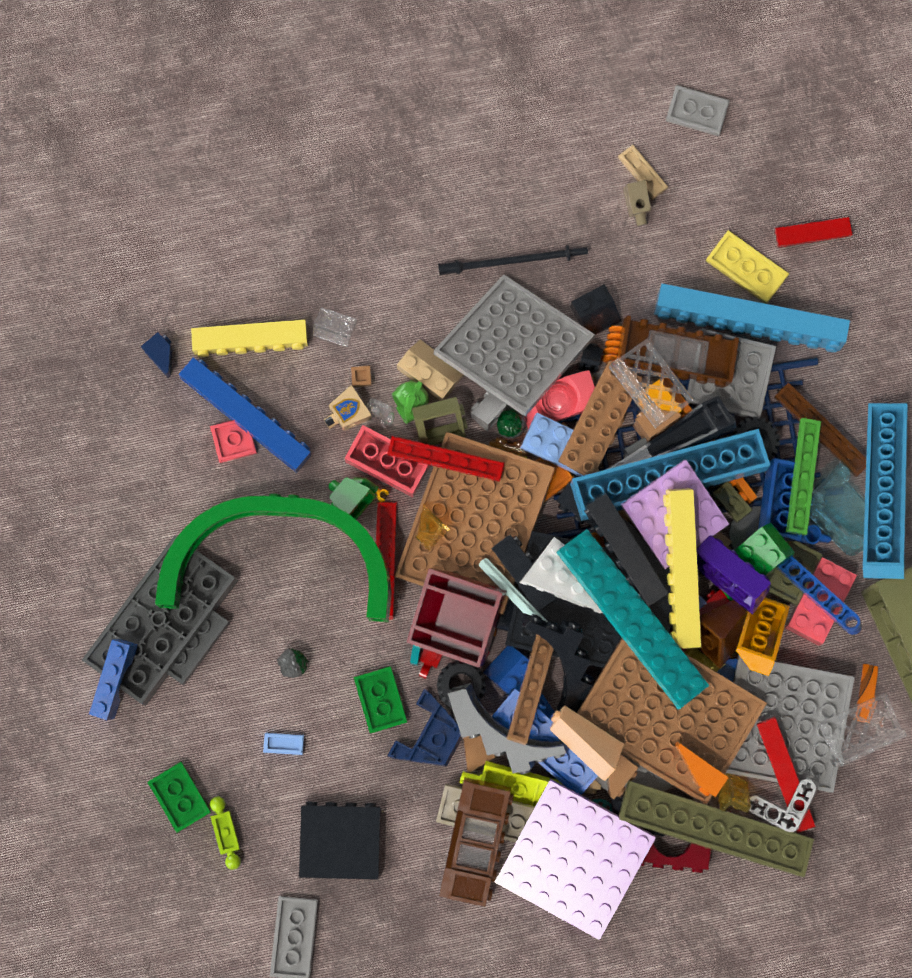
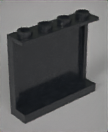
M306 802V806H301L299 878L379 879L381 807H377V803H365V807H357V803H345V806H337V802H325V806H318V802Z

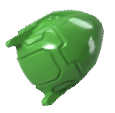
M410 380L404 382L392 393V398L397 405L396 409L406 424L414 420L412 408L429 403L428 394L420 381Z

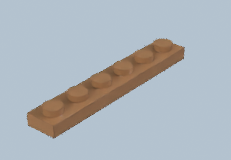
M538 634L535 637L506 738L523 745L527 744L553 653L552 646Z

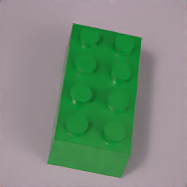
M772 523L762 526L734 550L741 560L749 562L755 571L759 574H764L766 577L795 554ZM723 591V593L730 601L734 600Z

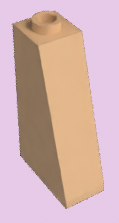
M564 706L560 711L556 710L551 718L553 723L550 730L605 781L616 769L624 744L570 708Z

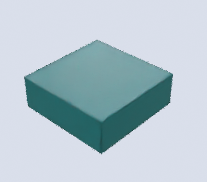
M413 645L410 659L411 665L418 666L421 647Z

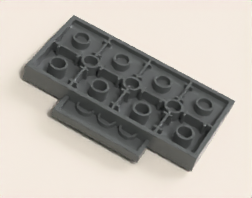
M174 535L82 659L83 662L101 674L112 639H123L137 644L132 664L127 668L122 678L120 689L144 706L148 704L168 675L183 686L186 684L230 624L229 621L216 613V610L238 582L235 577L196 550L187 565L183 577L179 609L159 608L155 605L160 570L169 548L177 538L176 535Z

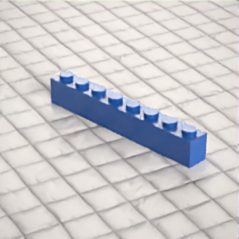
M193 357L178 374L180 379L230 420H235V423L246 433L248 431L258 443L297 473L311 457L309 446L304 442H297L295 440L296 436L292 432L281 429V424L274 418L270 420L265 416L266 412L261 407H254L251 404L252 401L246 395H239L236 392L237 388L229 382L228 384L223 382V377L216 371L211 372L207 369L208 365L203 360H196Z

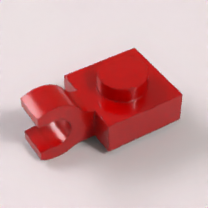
M423 649L419 662L424 664L419 676L426 679L431 667L437 669L442 655Z

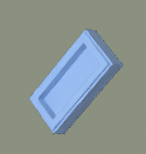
M265 733L263 753L303 755L304 735Z

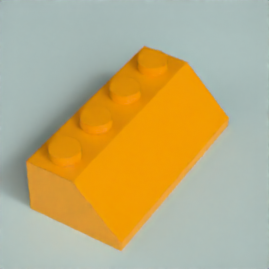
M764 598L753 615L747 611L736 651L750 670L767 676L770 675L777 657L790 606Z

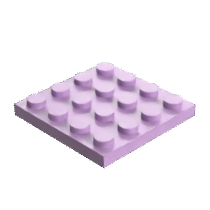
M683 460L621 504L664 569L669 567L666 563V554H669V547L665 543L668 527L664 523L667 507L663 503V495H666V490L693 489L696 547L701 545L709 535L713 536L729 525L687 460Z

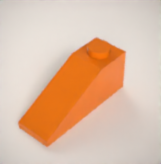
M676 742L675 746L695 783L700 786L699 791L707 797L710 794L716 797L729 777L679 742Z

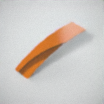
M863 664L854 717L855 721L870 722L877 682V666Z

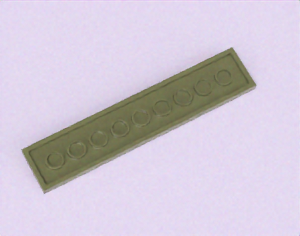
M631 781L627 783L619 813V820L799 877H805L814 841L813 838L794 832H787L778 827Z

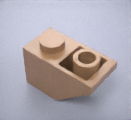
M622 754L619 757L616 769L607 778L608 794L613 799L623 794L626 789L624 787L626 783L632 781L638 773L636 771L638 767Z

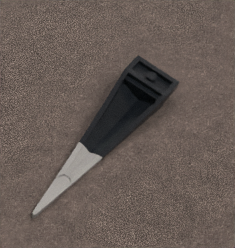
M716 396L699 404L670 428L610 468L703 444L719 438L720 434L736 428V423L720 397Z

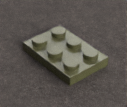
M786 541L795 552L792 556L813 574L823 554L797 541ZM778 569L767 576L771 583L769 593L794 606L798 605L803 595L799 588ZM794 569V570H792L791 575H792V576L798 575L799 572H800V570H799V569Z

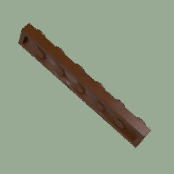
M787 383L774 396L799 422L801 418L821 421L819 442L855 477H858L866 469V457L792 385Z

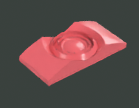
M590 370L568 375L557 380L532 410L524 416L528 429L536 413L556 422L581 414L595 388Z

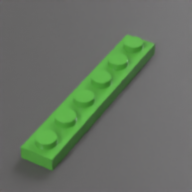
M806 418L800 419L786 529L788 533L805 536L808 532L821 421Z

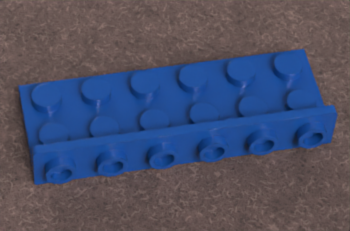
M522 684L515 688L492 715L498 723L508 730ZM539 699L529 739L550 742L561 741L550 730L553 723L551 718L555 712H552L542 699ZM570 748L565 753L566 755L561 758H554L553 756L548 757L543 762H539L565 787L580 795L598 777Z

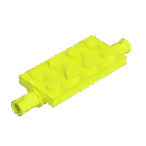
M486 761L483 773L480 776L463 771L460 783H463L464 777L511 787L510 793L514 794L513 801L536 806L549 780L552 778L530 772L526 774L512 773L511 767ZM552 779V780H554V781H556V782L562 784L560 781H558V780H556V779Z

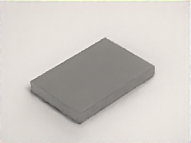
M676 85L666 121L719 136L730 100Z

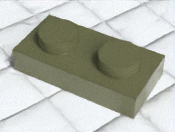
M729 482L724 483L712 493L736 523L752 512L750 506Z

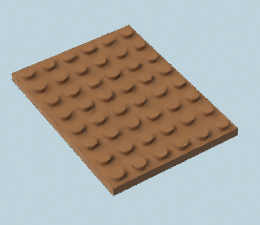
M446 432L441 448L504 462L501 480L497 482L433 467L395 577L424 586L428 569L433 568L452 572L499 588L479 567V563L484 558H488L514 586V578L491 548L510 534L512 537L517 536L523 544L520 548L526 553L531 531H534L555 468ZM507 595L505 596L504 603L500 614L503 615L509 601V597Z
M622 638L577 714L624 744L621 752L622 755L707 805L712 795L710 794L707 797L699 791L700 786L695 783L675 743L679 742L725 775L767 703L685 654L709 686L678 710Z

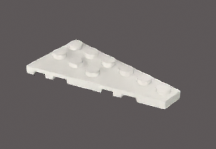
M554 537L520 583L536 587L537 590L552 593L555 597L579 606L594 609L597 613H603L556 553L564 544Z

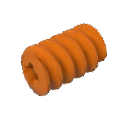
M611 326L608 329L610 334L607 335V339L609 341L605 342L607 348L603 349L605 355L601 356V360L606 364L608 361L616 363L622 326Z

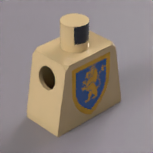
M351 385L330 403L329 409L332 414L323 420L329 429L339 424L345 431L371 420L372 416Z

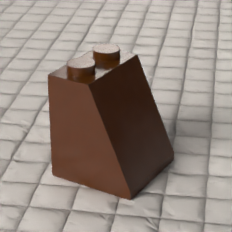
M732 600L700 616L701 647L696 648L718 668L723 667L737 649L746 618L745 608L735 600Z

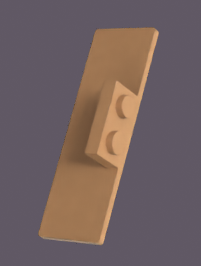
M612 361L607 362L558 460L559 463L582 475L592 474L597 471L609 445H612L616 438L615 433L624 422L625 418L623 417L642 381V377Z

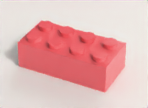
M362 425L345 456V462L414 497L430 465L388 456L387 453L391 439Z
M823 557L819 560L813 573L842 602L845 601L857 577L856 574ZM810 581L806 588H812L814 582ZM803 593L785 629L820 646L824 643L834 620ZM826 594L819 597V601H826L828 599ZM841 607L835 608L833 613L838 614Z

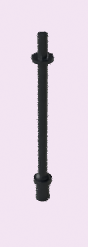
M566 245L565 250L464 263L459 260L449 263H438L439 275L452 273L460 275V272H463V270L566 257L567 261H571V256L588 254V248L569 249V245Z

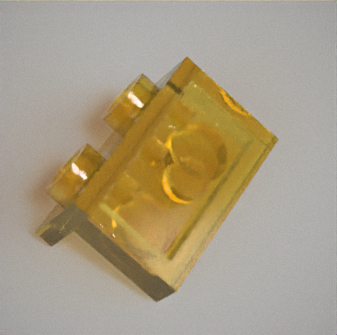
M727 773L726 776L729 778L718 793L720 810L724 812L732 805L735 809H740L747 813L751 808L748 782Z

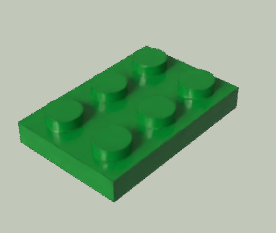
M391 666L353 677L370 734L407 723Z
M182 762L147 782L176 833L212 813Z

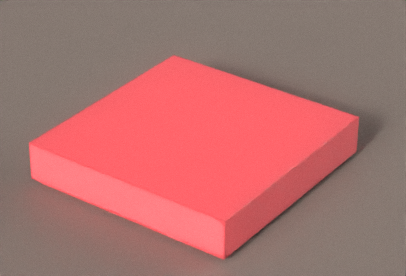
M235 420L210 426L220 463L257 454L253 437L248 431L246 433L235 423Z

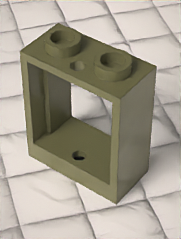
M457 397L412 408L420 443L432 446L443 442L446 432L466 437L464 429H468L465 417L462 418L465 412L463 405L458 404ZM455 413L456 423L425 430L423 421Z

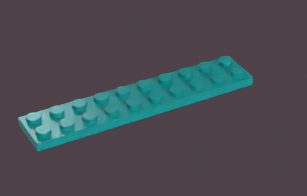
M588 529L556 552L678 710L709 686L635 589L630 586L627 579Z

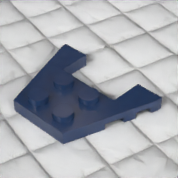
M424 689L416 705L432 713L413 749L395 741L387 756L392 759L447 767L462 740V736L457 722L430 692Z

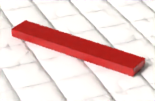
M395 436L391 437L387 453L388 456L497 482L501 480L505 464L504 462Z
M772 717L756 723L788 808L799 785V780L776 718ZM802 800L795 801V808L802 811L805 808L804 802ZM809 809L801 826L796 830L797 833L816 827Z

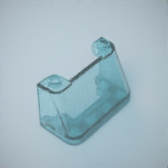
M840 462L813 487L809 517L827 535L831 536L835 544L849 556H855L863 551L865 500L847 482L851 478L850 471Z

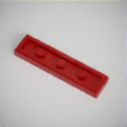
M849 217L780 227L774 230L778 248L852 236Z

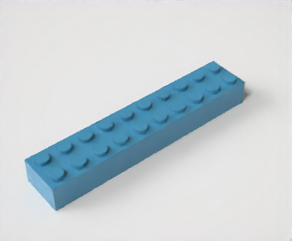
M661 284L654 315H658L660 319L668 320L673 318L677 322H693L696 326L700 327L709 325L714 326L716 330L723 331L729 329L733 333H749L752 337L756 338L765 336L770 337L769 339L772 341L785 340L789 344H805L808 348L817 349L818 347L826 348L825 350L828 352L841 350L847 341L850 320L667 284Z
M868 403L863 578L904 579L907 403Z
M759 429L573 478L570 485L581 521L589 519L584 512L587 509L584 504L603 492L607 493L617 511L624 510L621 506L623 502L683 460H687L705 488L767 471L770 467V462Z

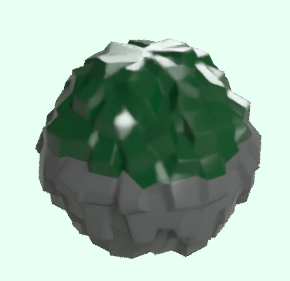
M509 408L498 417L497 429L503 438L514 439L523 434L527 421L524 416H520L513 408Z
M289 648L284 650L277 659L281 674L288 678L302 676L309 663L304 653Z

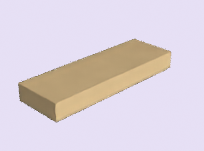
M634 145L618 155L620 161L637 181H646L648 194L653 200L668 189L665 182Z

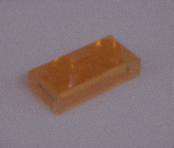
M496 437V439L489 442V446L525 457L530 454L520 448L523 443L522 441H514L512 443L507 442L506 438Z

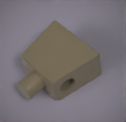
M646 181L626 184L623 188L629 217H635L637 226L647 225L646 214L651 211ZM636 203L641 205V209L636 207Z

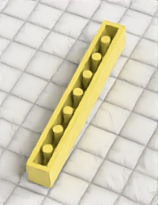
M690 488L666 490V495H663V503L667 507L664 523L668 527L665 543L669 547V554H666V563L670 567V573L667 574V582L671 587V593H668V602L672 607V612L669 613V622L673 627V632H670V636L681 649L701 647L694 491Z

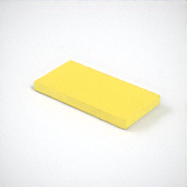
M729 230L706 259V262L765 304L770 301L789 275L788 272Z

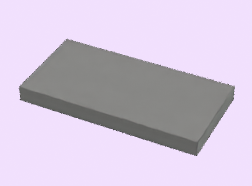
M278 896L270 977L310 978L318 900Z

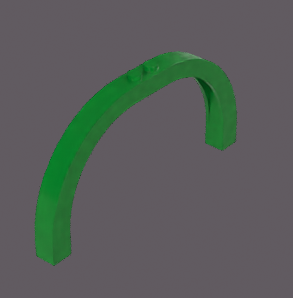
M269 494V496L240 497L225 501L206 510L182 530L169 548L163 561L157 584L155 605L159 608L179 609L182 582L187 565L199 545L218 528L234 520L250 516L310 518L326 522L340 529L354 541L360 550L366 564L369 581L366 618L374 622H389L391 584L388 568L383 554L367 530L351 515L338 507L314 499L300 498L298 495L281 497L279 494Z

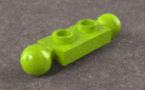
M216 796L210 801V808L216 812V815L210 816L220 855L227 853L225 864L227 868L235 870L241 864L240 857L234 852L240 850L230 811H223L226 805L225 800L220 796Z

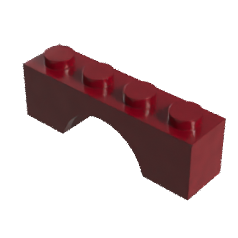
M652 844L640 866H644V863L647 862L652 863V867L664 868V865H671L672 870L683 871L684 867L692 868L691 872L703 873V870H709L711 849L696 844H689L680 855L667 857L659 853L654 844Z

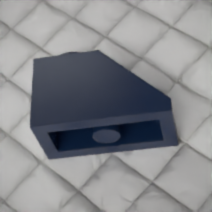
M157 332L141 348L162 373L169 378L172 366L173 350L170 346L172 342L165 334L161 336Z

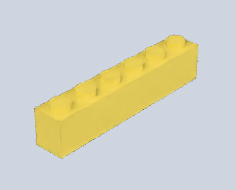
M305 320L191 328L192 350L198 357H207L213 353L223 356L227 355L228 352L245 354L247 351L252 350L256 353L266 352V349L283 351L285 348L291 347L293 350H301L308 346Z

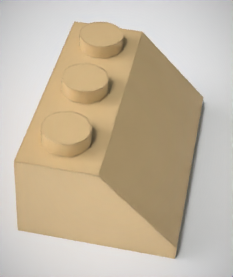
M422 340L414 344L397 364V370L412 381L422 382V387L439 401L446 400L464 376L458 370L435 356L434 349Z

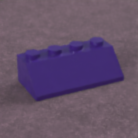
M709 535L696 549L697 570L753 615L770 590L771 583L764 574H759L755 571L749 562L741 560L735 551L726 548L720 539Z

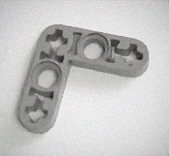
M810 778L802 780L787 809L760 795L751 796L747 800L746 805L751 813L787 832H794L801 826L817 793L818 785L816 781ZM811 783L810 787L813 791H808L805 797L799 796V793L802 795L806 790L803 787L804 784ZM758 799L759 805L764 807L766 806V804H768V806L765 810L760 807L754 809V804L752 803V801H756ZM796 800L804 802L805 808L802 811L795 808ZM770 808L778 810L779 815L777 819H772L769 816ZM782 817L787 820L793 818L796 826L788 827L789 823L783 820L781 823L779 821Z

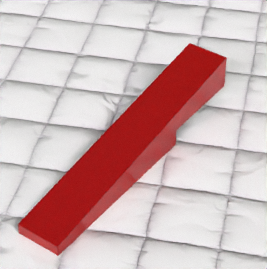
M377 502L376 544L383 554L390 576L391 606L389 620H393L397 503Z

